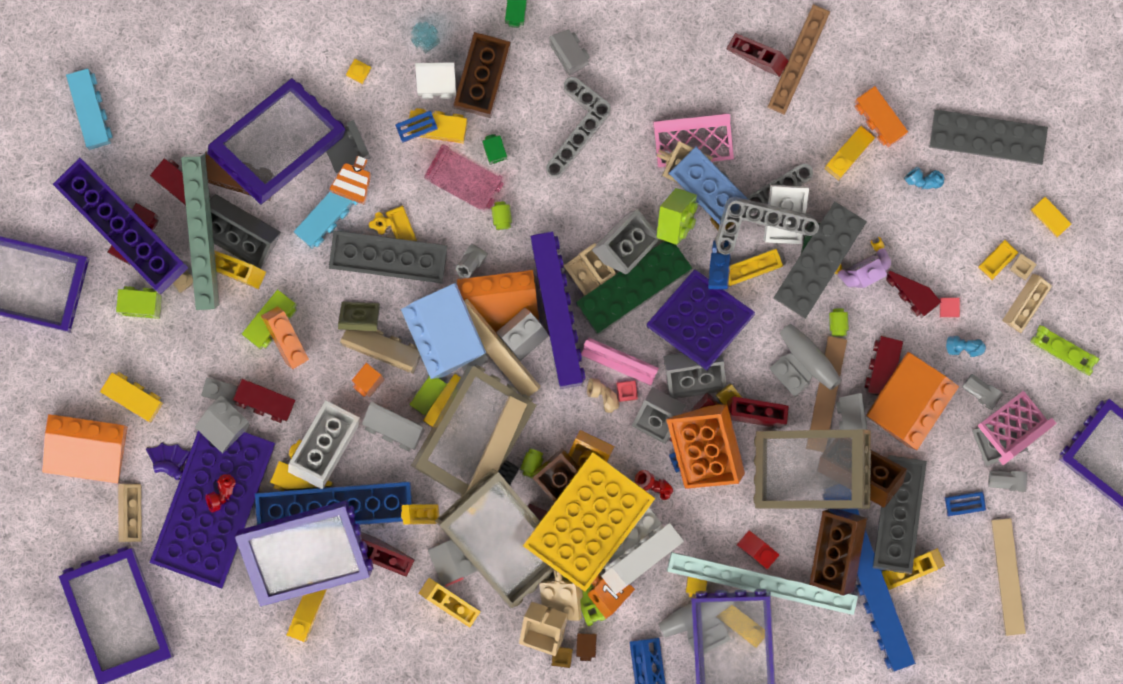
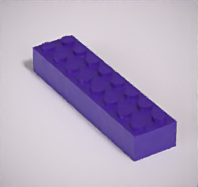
M81 158L53 183L57 190L158 293L162 294L189 268Z
M553 231L531 235L532 250L559 388L561 390L582 386L586 377L584 367L580 368L579 362H582L580 348L576 349L575 343H578L577 331L572 330V324L575 321L573 311L568 310L571 300L569 292H565L564 287H567L565 273L561 274V268L564 265L562 255L557 254V250L560 249L558 236H554Z

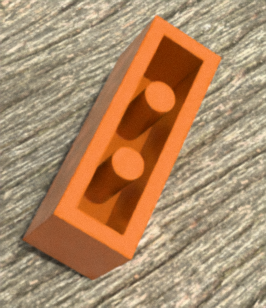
M875 86L855 100V109L860 115L863 114L866 117V124L871 130L877 132V139L883 146L886 145L889 148L907 135L908 130Z
M277 306L261 315L286 365L294 369L309 360L289 319L281 308Z
M365 363L351 381L354 383L353 388L363 397L366 395L371 397L385 379L379 372Z

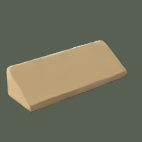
M1032 274L1002 321L1019 333H1022L1052 285L1041 276Z
M118 484L119 542H142L141 484Z

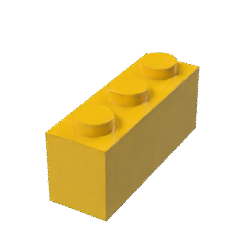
M415 108V111L410 110L409 119L426 113V110L421 108ZM434 111L432 115L438 130L420 136L421 138L464 144L467 118H464V115L461 114L447 116L445 112ZM427 117L425 119L409 124L408 127L429 120L430 118ZM432 124L410 131L407 135L432 127Z
M112 372L100 392L151 423L163 405L159 401L161 397L153 392L147 394L143 391L145 387L136 382L132 385L127 381V376L120 372L117 375Z

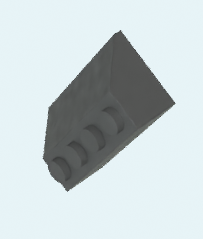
M215 194L210 199L214 244L246 263L261 269L276 245L281 232Z

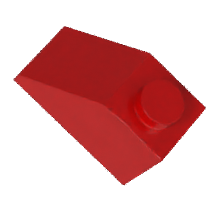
M748 531L737 544L739 548L765 570H768L779 557V554L751 531Z

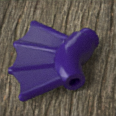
M161 443L155 448H146L153 463L155 473L164 472L170 477H174L175 480H180L183 473L180 467L187 460L190 451L183 450L178 444L167 446Z

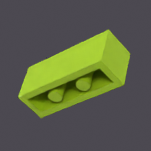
M278 289L242 332V335L260 350L263 347L266 349L273 341L261 315L277 306L285 312L289 319L297 311L295 309L296 303Z

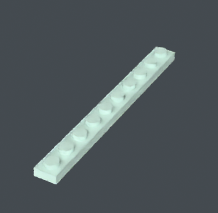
M674 552L670 554L666 570L667 572L753 592L756 589H766V592L771 591V596L852 615H854L858 599L857 595L847 594L843 596L806 583Z

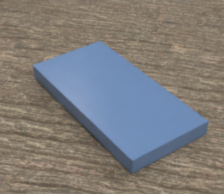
M697 147L669 172L685 191L697 194L696 202L719 225L725 203L729 198L738 197L749 200ZM735 203L731 205L730 210L737 211L740 205Z

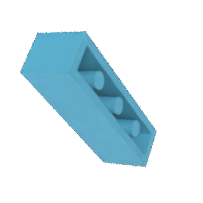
M84 69L67 74V81L86 147L92 150L111 144L110 138H113L110 127H106L105 120H108L105 109H101L100 102H103L100 91H96L95 84H97L95 73H91L89 69Z
M329 192L296 228L294 233L311 249L314 247L318 248L325 240L323 238L327 232L332 233L337 227L336 222L340 218L344 219L350 213L349 208L353 204L357 205L358 202Z

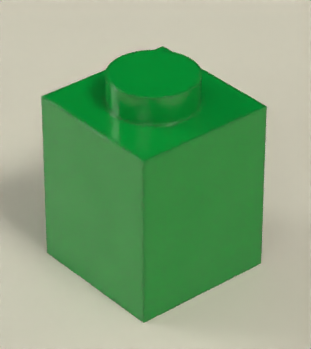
M507 0L505 24H509L508 26L512 28H520V25L524 26L527 0Z
M496 134L486 136L482 143L489 165L508 160L501 136H496Z

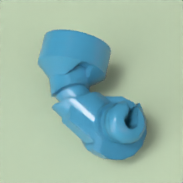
M916 167L904 177V180L908 185H915L918 188L921 187V189H937L943 186L944 175L935 170L923 178L922 170Z
M949 336L946 342L949 355H959L965 350L970 357L982 355L986 350L984 342L980 339L968 340L966 342L965 339H961L959 336Z

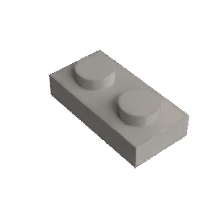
M206 377L201 396L214 400L222 396L230 404L235 405L236 401H233L232 398L237 386Z

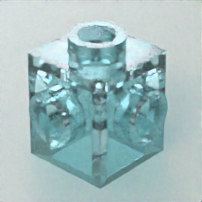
M426 21L423 24L419 22L412 28V38L410 40L416 48L420 47L424 54L440 44V40L436 35L438 31L433 24L429 25Z

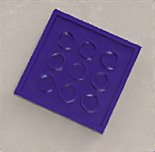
M694 269L648 321L647 328L708 370L755 316V312L725 290L709 289V279Z

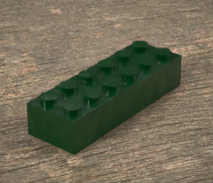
M664 241L649 251L628 274L617 273L578 300L576 305L598 336L691 272L693 268L676 244Z

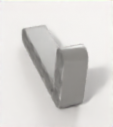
M569 77L565 80L564 92L587 110L588 113L548 162L546 172L552 179H558L564 174L610 115V104L575 77ZM569 83H575L577 85V89L575 91H570L567 89V85ZM586 94L592 97V101L589 103H585L582 100V97ZM604 106L607 108V113L599 114L597 108ZM593 121L596 126L593 129H588L585 127V123ZM575 136H582L584 141L581 144H576L573 138ZM563 151H570L572 156L569 159L563 158L561 156ZM552 165L560 167V171L556 174L551 173L549 169Z
M801 164L747 198L749 200L758 199L760 203L768 205L769 196L766 191L770 189V185H783V180L789 179L792 181L793 186H802L811 179L813 169L808 164ZM801 169L808 171L809 176L807 178H802L799 175ZM721 171V172L729 179V177L727 176V174H726L725 172ZM752 208L749 211V215L756 214L758 209Z
M731 197L725 203L715 244L720 253L730 254L734 250L742 220L808 236L815 235L819 225L816 219L809 214ZM735 203L740 205L737 211L730 210L731 205ZM752 208H757L758 213L756 215H749V211ZM770 213H777V216L774 220L767 219V216ZM789 217L795 218L794 223L790 225L786 224V220ZM809 221L814 222L812 228H804L805 223ZM728 222L735 223L732 229L725 228ZM722 241H730L729 246L725 248L720 247Z

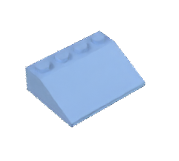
M456 283L416 300L401 309L430 379L445 377L486 353Z

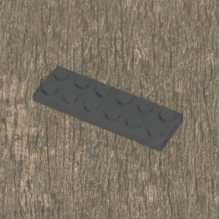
M935 109L929 148L1042 165L1048 127Z
M834 201L820 223L817 233L811 237L773 299L806 319L867 221Z
M333 231L329 269L443 284L448 246Z
M888 455L889 460L906 468L907 471L902 486L885 508L881 506L873 568L912 574L927 461Z

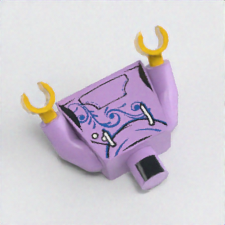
M878 237V243H873L871 240V245L877 253L847 269H843L842 264L839 265L834 274H838V277L846 286L865 288L887 276L886 270L891 266V259L886 249H884L885 245L880 237Z

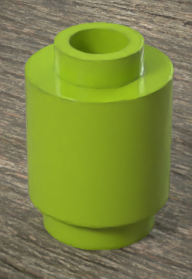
M505 201L494 203V206L491 207L493 225L496 226V230L511 228L512 216L510 205L506 204Z
M843 308L833 309V312L829 313V328L832 336H847V331H849L848 312H844Z
M529 448L520 467V470L523 471L522 475L532 478L533 472L543 463L544 458L542 457L544 453Z

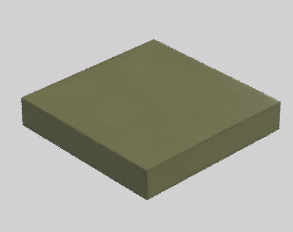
M343 301L341 303L338 329L377 331L380 303Z

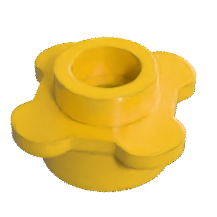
M377 212L373 221L369 222V227L377 230L379 235H383L392 221L390 218H385L381 212Z

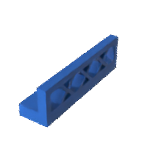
M660 639L631 641L630 650L635 684H655L656 682L658 684H666ZM649 643L654 645L653 654L649 650ZM653 663L656 664L657 668L655 673L652 671Z

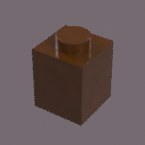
M577 633L576 657H580V661H591L592 658H596L597 634Z

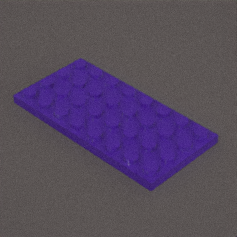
M198 431L149 563L223 589L238 549L235 535L238 530L246 527L255 502V494L260 489L276 443L244 432L222 454ZM225 474L231 475L236 482L232 495L229 497V500L226 499L227 502L221 506L219 511L212 513L207 506L205 496L212 492L219 494L218 479Z

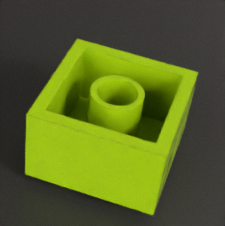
M675 188L660 206L657 229L658 239L678 245L682 239L686 238L690 229L692 230L696 224L694 214L698 208V203H696L697 194Z
M124 286V289H118L116 312L121 316L160 319L162 296L157 291H154L155 289L143 288V291H138L135 287Z

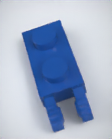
M713 240L708 287L709 289H728L731 256L730 254L718 253L715 244L716 240ZM725 240L724 248L729 246L730 241Z

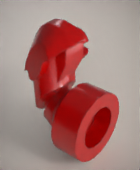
M647 470L639 471L634 478V482L644 490L650 489L660 494L662 500H668L673 493V487L665 479L657 481L654 475Z
M225 474L218 479L219 494L215 492L206 494V503L212 513L219 511L221 506L227 502L226 499L229 500V497L232 495L236 482L231 475Z

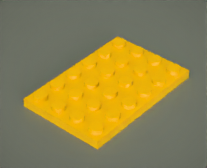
M592 452L523 543V547L586 592L653 503L655 497Z

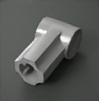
M471 243L462 260L455 268L458 276L469 278L476 268L482 265V261L486 259L488 253Z
M973 374L970 375L962 386L963 389L975 396L982 405L985 404V407L993 410L1003 396V393L997 388L987 385Z
M989 471L988 487L1026 492L1028 472Z

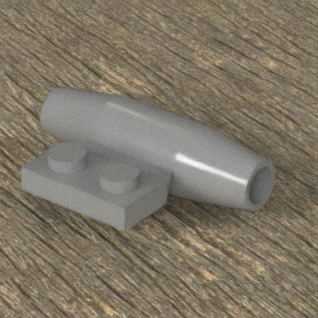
M792 324L787 325L780 332L791 354L782 356L769 369L794 397H797L810 385L812 377L816 378L830 390L840 384L842 379L835 368L809 337Z
M734 601L701 602L704 653L731 640L723 622L716 616L731 606ZM692 603L676 610L658 625L665 638L688 631V641L694 651Z

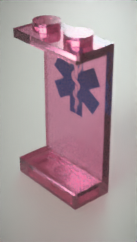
M444 144L441 145L424 175L425 180L483 212L486 209H491L495 201L493 199L496 192L499 193L504 185L502 182L503 176H497L451 151Z

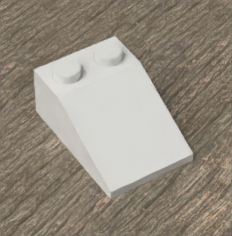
M415 63L418 96H422V99L426 100L433 99V96H441V99H452V96H456V70L454 63Z

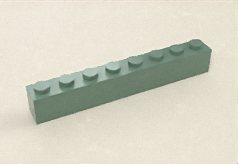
M205 153L186 154L181 157L195 307L196 310L216 309L219 306L206 156Z

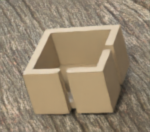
M531 602L524 615L519 644L556 656L563 642L568 614L555 609L549 611L548 607Z

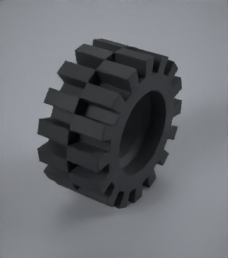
M506 460L499 473L511 485L520 467ZM497 485L490 489L491 492L502 498L505 495Z

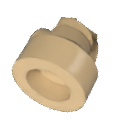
M590 378L587 384L588 397L598 398L599 395H602L604 410L607 413H612L618 409L619 401L617 394L602 384L599 379Z

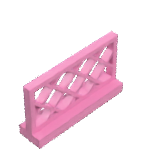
M730 114L653 122L656 154H661L658 152L660 145L664 147L663 151L666 149L671 153L672 151L667 147L673 139L680 141L676 137L681 130H686L691 136L684 144L687 145L692 137L696 138L702 143L698 148L699 150L704 145L712 151L709 156L712 157L713 154L718 156L712 158L711 162L734 159ZM719 126H726L727 134L723 139L714 133ZM708 127H715L712 131L708 129ZM700 128H705L710 132L704 141L695 135ZM667 132L672 136L666 146L659 141V133ZM711 135L721 141L714 150L705 144ZM722 143L729 148V156L721 157L716 153V150ZM657 157L658 167H666V163H662L661 158Z
M589 337L585 341L584 349L581 353L583 357L650 386L659 369Z
M1022 391L981 422L978 427L1001 454L1002 457L998 460L1002 465H1005L1057 423L1053 418L1047 420L1028 395ZM1020 398L1024 401L1026 407L1020 406ZM1009 408L1015 409V415L1009 414ZM1020 411L1027 414V419L1021 417ZM1032 415H1035L1040 422L1032 421ZM998 416L1004 417L1005 424L998 422ZM1010 419L1016 421V427L1010 425ZM1021 423L1027 424L1028 431L1021 428ZM986 424L993 425L994 432L990 431ZM999 428L1005 429V435L999 434ZM1010 431L1017 433V439L1011 437ZM1000 439L1006 441V449L1000 443Z

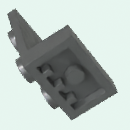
M354 120L347 123L348 126L345 127L344 137L326 151L336 173L340 172L345 163L353 166L357 156L365 159L371 158Z

